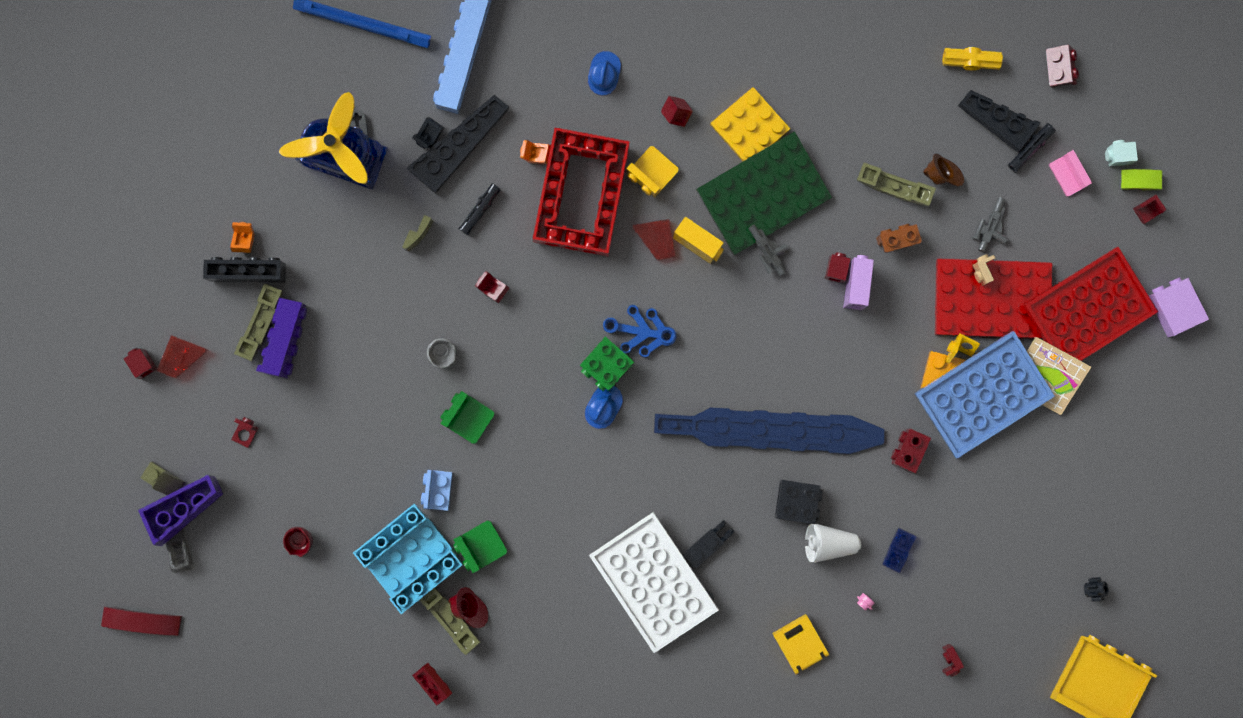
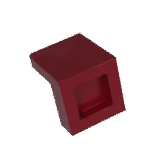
M668 96L661 113L669 124L685 127L693 111L684 99Z
M1154 195L1134 207L1133 210L1142 224H1145L1165 212L1166 208L1158 196Z

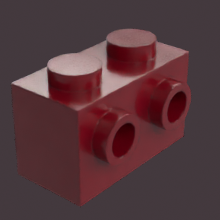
M910 428L902 431L898 439L900 445L898 449H894L891 455V459H893L891 464L912 474L916 473L931 438Z

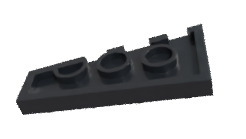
M970 90L958 105V107L1016 152L1023 147L1041 123L1037 120L1032 121L1026 118V115L1020 112L1017 114L1003 104L1000 106L994 103L992 99L973 90Z

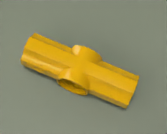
M977 47L965 49L945 48L942 62L943 66L963 67L965 70L972 71L979 70L980 68L1000 70L1003 55L1002 52L981 51Z

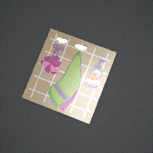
M1035 337L1027 353L1055 395V397L1042 405L1062 415L1091 369V366Z

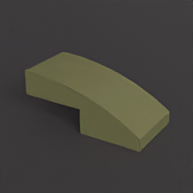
M424 215L418 231L409 230L402 246L404 250L409 252L421 242L434 222L432 218Z

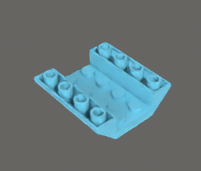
M416 504L409 507L353 552L363 567L371 571L391 597L389 600L400 614L404 613L463 565L448 541Z

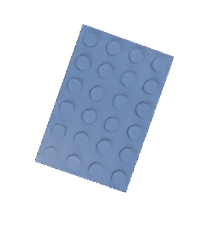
M1011 331L914 393L956 459L1055 397L1014 331Z

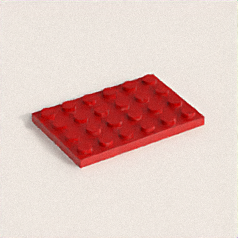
M1115 247L1022 305L1045 342L1080 361L1158 312L1119 247Z
M936 259L935 335L958 336L960 333L964 336L1004 337L1011 331H1014L1018 338L1035 339L1037 337L1042 339L1022 305L1052 287V263L992 260L986 263L994 280L982 286L981 282L979 283L974 275L975 269L973 265L978 262L977 260Z

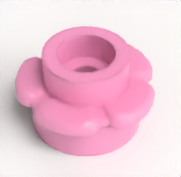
M864 593L860 597L857 596L859 599L857 603L864 610L868 608L872 610L871 607L875 604L873 600Z

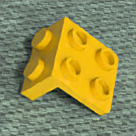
M650 146L635 164L631 163L627 167V177L632 182H637L641 185V189L648 196L652 195L654 198L678 173V167L654 146Z

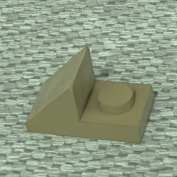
M154 462L149 463L140 477L152 485V489L165 495L181 489L185 481Z

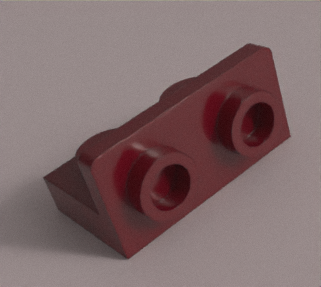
M426 663L412 675L436 706L452 694L448 685L443 682L429 663Z

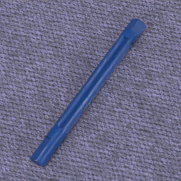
M294 0L293 9L424 48H429L431 35L310 0Z

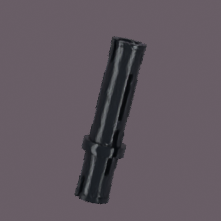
M1046 123L1037 135L1034 134L1031 137V141L1008 164V167L1017 173L1031 156L1045 145L1046 140L1055 133V128Z
M491 183L482 196L480 195L479 201L458 229L468 236L488 207L492 206L493 200L501 189Z

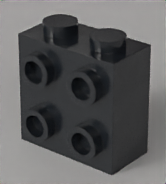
M780 480L774 518L815 524V521H819L820 509H817L818 501L821 502L823 490H820V485Z

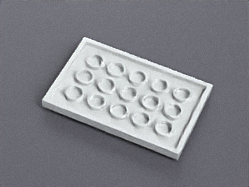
M654 512L589 555L653 653L719 611Z

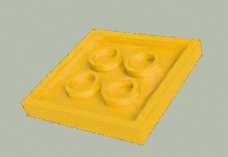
M754 87L710 123L711 127L742 162L774 144L790 131L788 125Z

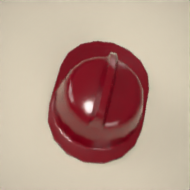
M463 587L456 595L449 598L451 612L456 618L464 619L473 628L479 629L486 625L488 621L487 607L470 588Z

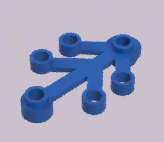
M630 305L627 313L634 318L639 327L620 324L614 318H607L603 322V328L607 333L620 331L637 335L630 341L621 344V351H623L622 347L624 345L630 347L629 351H623L625 354H629L633 347L648 337L657 338L648 346L640 347L639 355L643 358L648 357L650 352L660 345H672L677 337L673 328L664 326L657 316V311L653 308L647 310L646 317L648 320L653 321L658 331L649 328L636 305ZM630 308H635L637 312L631 314L629 310ZM650 311L655 312V317L650 318L648 313ZM613 323L614 328L608 329L607 324ZM665 333L670 334L671 338L669 340L663 338ZM643 348H646L648 350L647 355H643L641 353V350Z

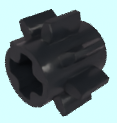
M1101 577L1088 579L1089 582L1085 583L1086 597H1091L1092 602L1104 600V596H1108V584L1105 581L1101 582Z

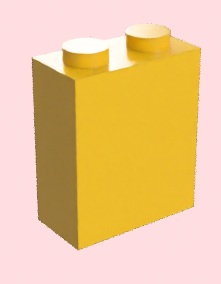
M684 217L674 232V240L710 264L713 260L717 262L723 253L722 245L724 242L687 217Z

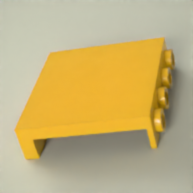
M1081 635L1050 698L1086 718H1131L1151 677L1156 678L1157 675L1151 672L1152 668L1143 663L1140 666L1135 664L1134 658L1126 654L1123 656L1117 654L1116 648L1108 644L1105 647L1099 644V639L1091 635L1088 637Z

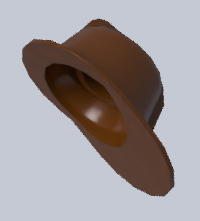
M938 153L933 155V160L923 171L924 175L936 185L950 183L959 187L964 183L963 174L958 166Z

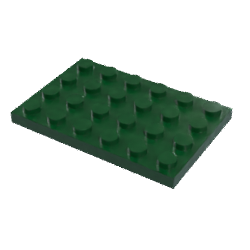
M795 131L696 189L733 255L756 243L755 238L748 229L755 224L758 230L761 229L765 236H768L832 198Z

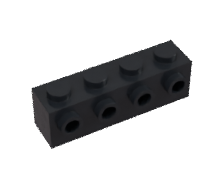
M211 257V260H204L203 279L209 282L285 283L286 263L281 261L280 258L261 260V258L251 257L249 260H242L239 257H231L230 260H223L221 257Z

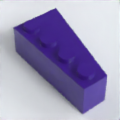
M279 298L272 319V323L275 326L274 328L271 327L268 332L267 341L269 344L266 348H263L261 354L263 363L262 365L258 364L256 371L288 379V375L292 374L293 364L291 363L293 356L295 357L298 351L297 339L302 334L301 322L302 319L306 318L307 314L305 304Z
M207 475L139 509L138 512L153 545L162 547L221 497L223 492L216 477Z

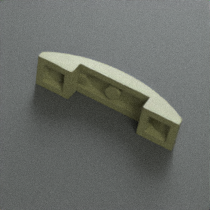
M863 163L857 178L858 182L879 192L928 207L936 188L926 184L914 183L883 172L881 168L867 163Z
M264 284L244 336H241L235 349V355L253 361L271 327L278 300L282 296V290Z
M436 587L420 599L426 609L430 610L453 638L454 643L464 655H467L481 643L465 620L458 619L452 614L451 604Z

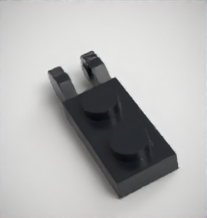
M722 520L717 526L710 529L682 554L695 569L724 544V541L734 533V530L731 529L721 538L716 535V532L725 526V520Z

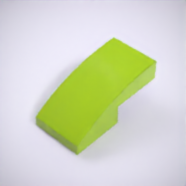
M1121 170V189L1162 190V170Z

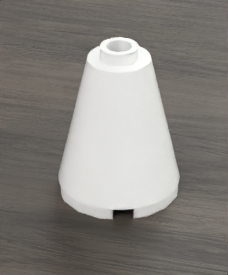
M810 524L807 528L805 540H809V546H805V551L809 562L817 563L856 554L861 549V539L856 534L819 524Z

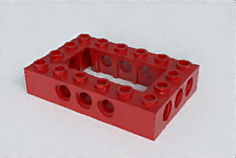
M554 128L533 234L534 243L609 257L630 141ZM570 155L607 161L604 182H602L601 198L598 202L597 218L594 223V233L586 232L585 229H581V231L570 229L564 225L562 227L557 226Z

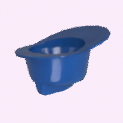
M609 51L600 52L594 56L591 62L588 84L590 89L598 95L610 94L617 86L621 62L614 53Z
M614 386L610 392L606 389L603 392L599 388L594 392L585 409V418L592 427L598 429L606 428L614 421L623 402L620 390Z

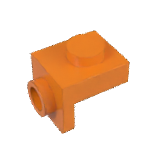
M523 140L520 158L528 163L547 164L551 145Z
M233 222L232 228L234 233L230 246L231 251L251 253L255 236L252 224Z

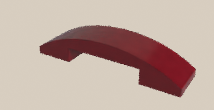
M104 607L101 626L131 632L178 636L182 616Z

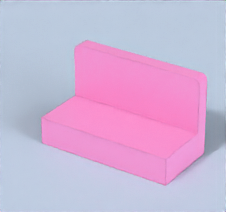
M1074 150L1049 164L1066 197L1092 184Z

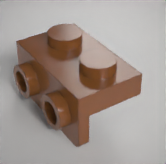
M905 224L899 226V229L894 231L891 229L881 231L880 235L876 238L878 245H882L884 252L888 253L920 244L922 240L917 224L912 226Z

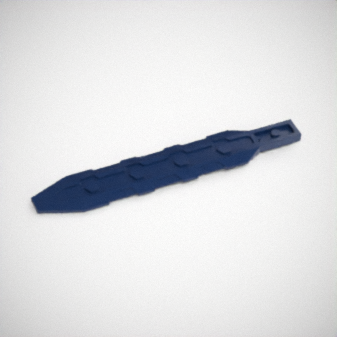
M710 407L695 416L655 414L654 433L692 435L707 446L728 447L729 445L747 446L754 449L782 448L790 449V451L818 450L828 451L829 453L851 454L884 444L885 429L852 415L830 414V416L807 415L806 413L799 412L788 414L771 413L764 410L736 411L729 408Z

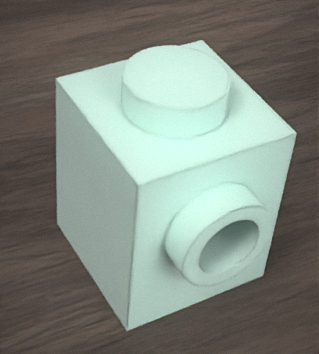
M1117 140L1107 147L1105 158L1109 166L1131 165L1138 161L1136 142L1125 143V140Z

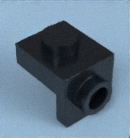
M427 117L418 133L414 134L412 139L416 141L419 147L428 149L433 147L445 127L431 117Z

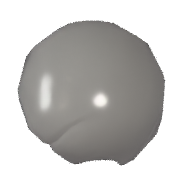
M438 338L428 345L427 358L433 366L441 369L447 368L454 363L456 349L450 340Z

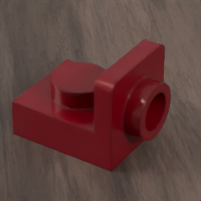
M947 644L942 647L945 652L942 655L947 664L951 663L952 665L943 669L942 672L944 675L952 677L961 672L960 669L964 666L954 647Z

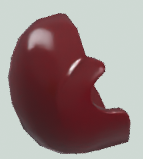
M292 527L284 535V548L290 555L304 556L313 545L311 533L303 527Z

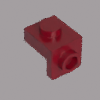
M487 271L479 277L475 284L477 289L498 304L509 290L507 285Z

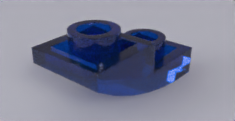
M898 527L882 565L900 573L908 558V553L917 538L916 535Z

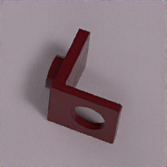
M235 418L234 422L239 425L231 440L249 448L259 427L253 425L254 421L249 418ZM242 430H247L250 434L246 441H242L239 438V433Z

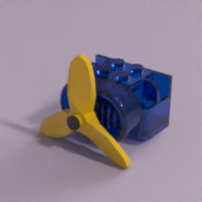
M347 92L337 100L329 119H317L309 123L303 130L301 138L282 146L279 153L286 158H296V161L302 166L373 190L388 147L371 139L363 133V130L350 126L354 114L355 101L352 94Z

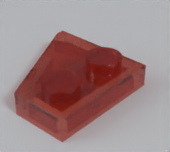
M669 219L633 225V230L639 235L656 260L675 257Z
M171 335L157 371L173 378H178L206 353L207 349Z

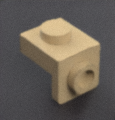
M987 254L977 258L978 262L973 265L975 278L979 283L981 282L982 286L994 280L986 263L995 259L994 255L990 257Z

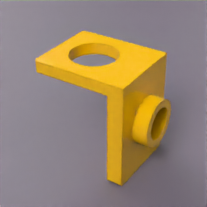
M959 333L957 338L951 341L946 351L949 353L946 362L950 363L958 351L972 357L980 343ZM969 343L973 348L965 349L962 344Z

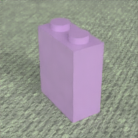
M857 255V258L854 257L850 261L843 308L863 310L869 305L874 261L869 259V256Z
M1180 277L1169 282L1170 286L1166 288L1163 285L1152 290L1153 294L1149 295L1158 311L1156 315L1167 337L1175 336L1209 320L1189 278L1181 280Z

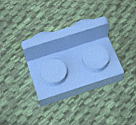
M428 470L427 473H424L423 485H426L425 493L421 495V504H424L423 509L449 511L453 472Z

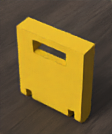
M806 614L772 633L795 674L799 673L798 665L803 671L822 660L821 652H823L825 657L829 656L828 651ZM801 625L803 631L789 639L785 637L784 633Z

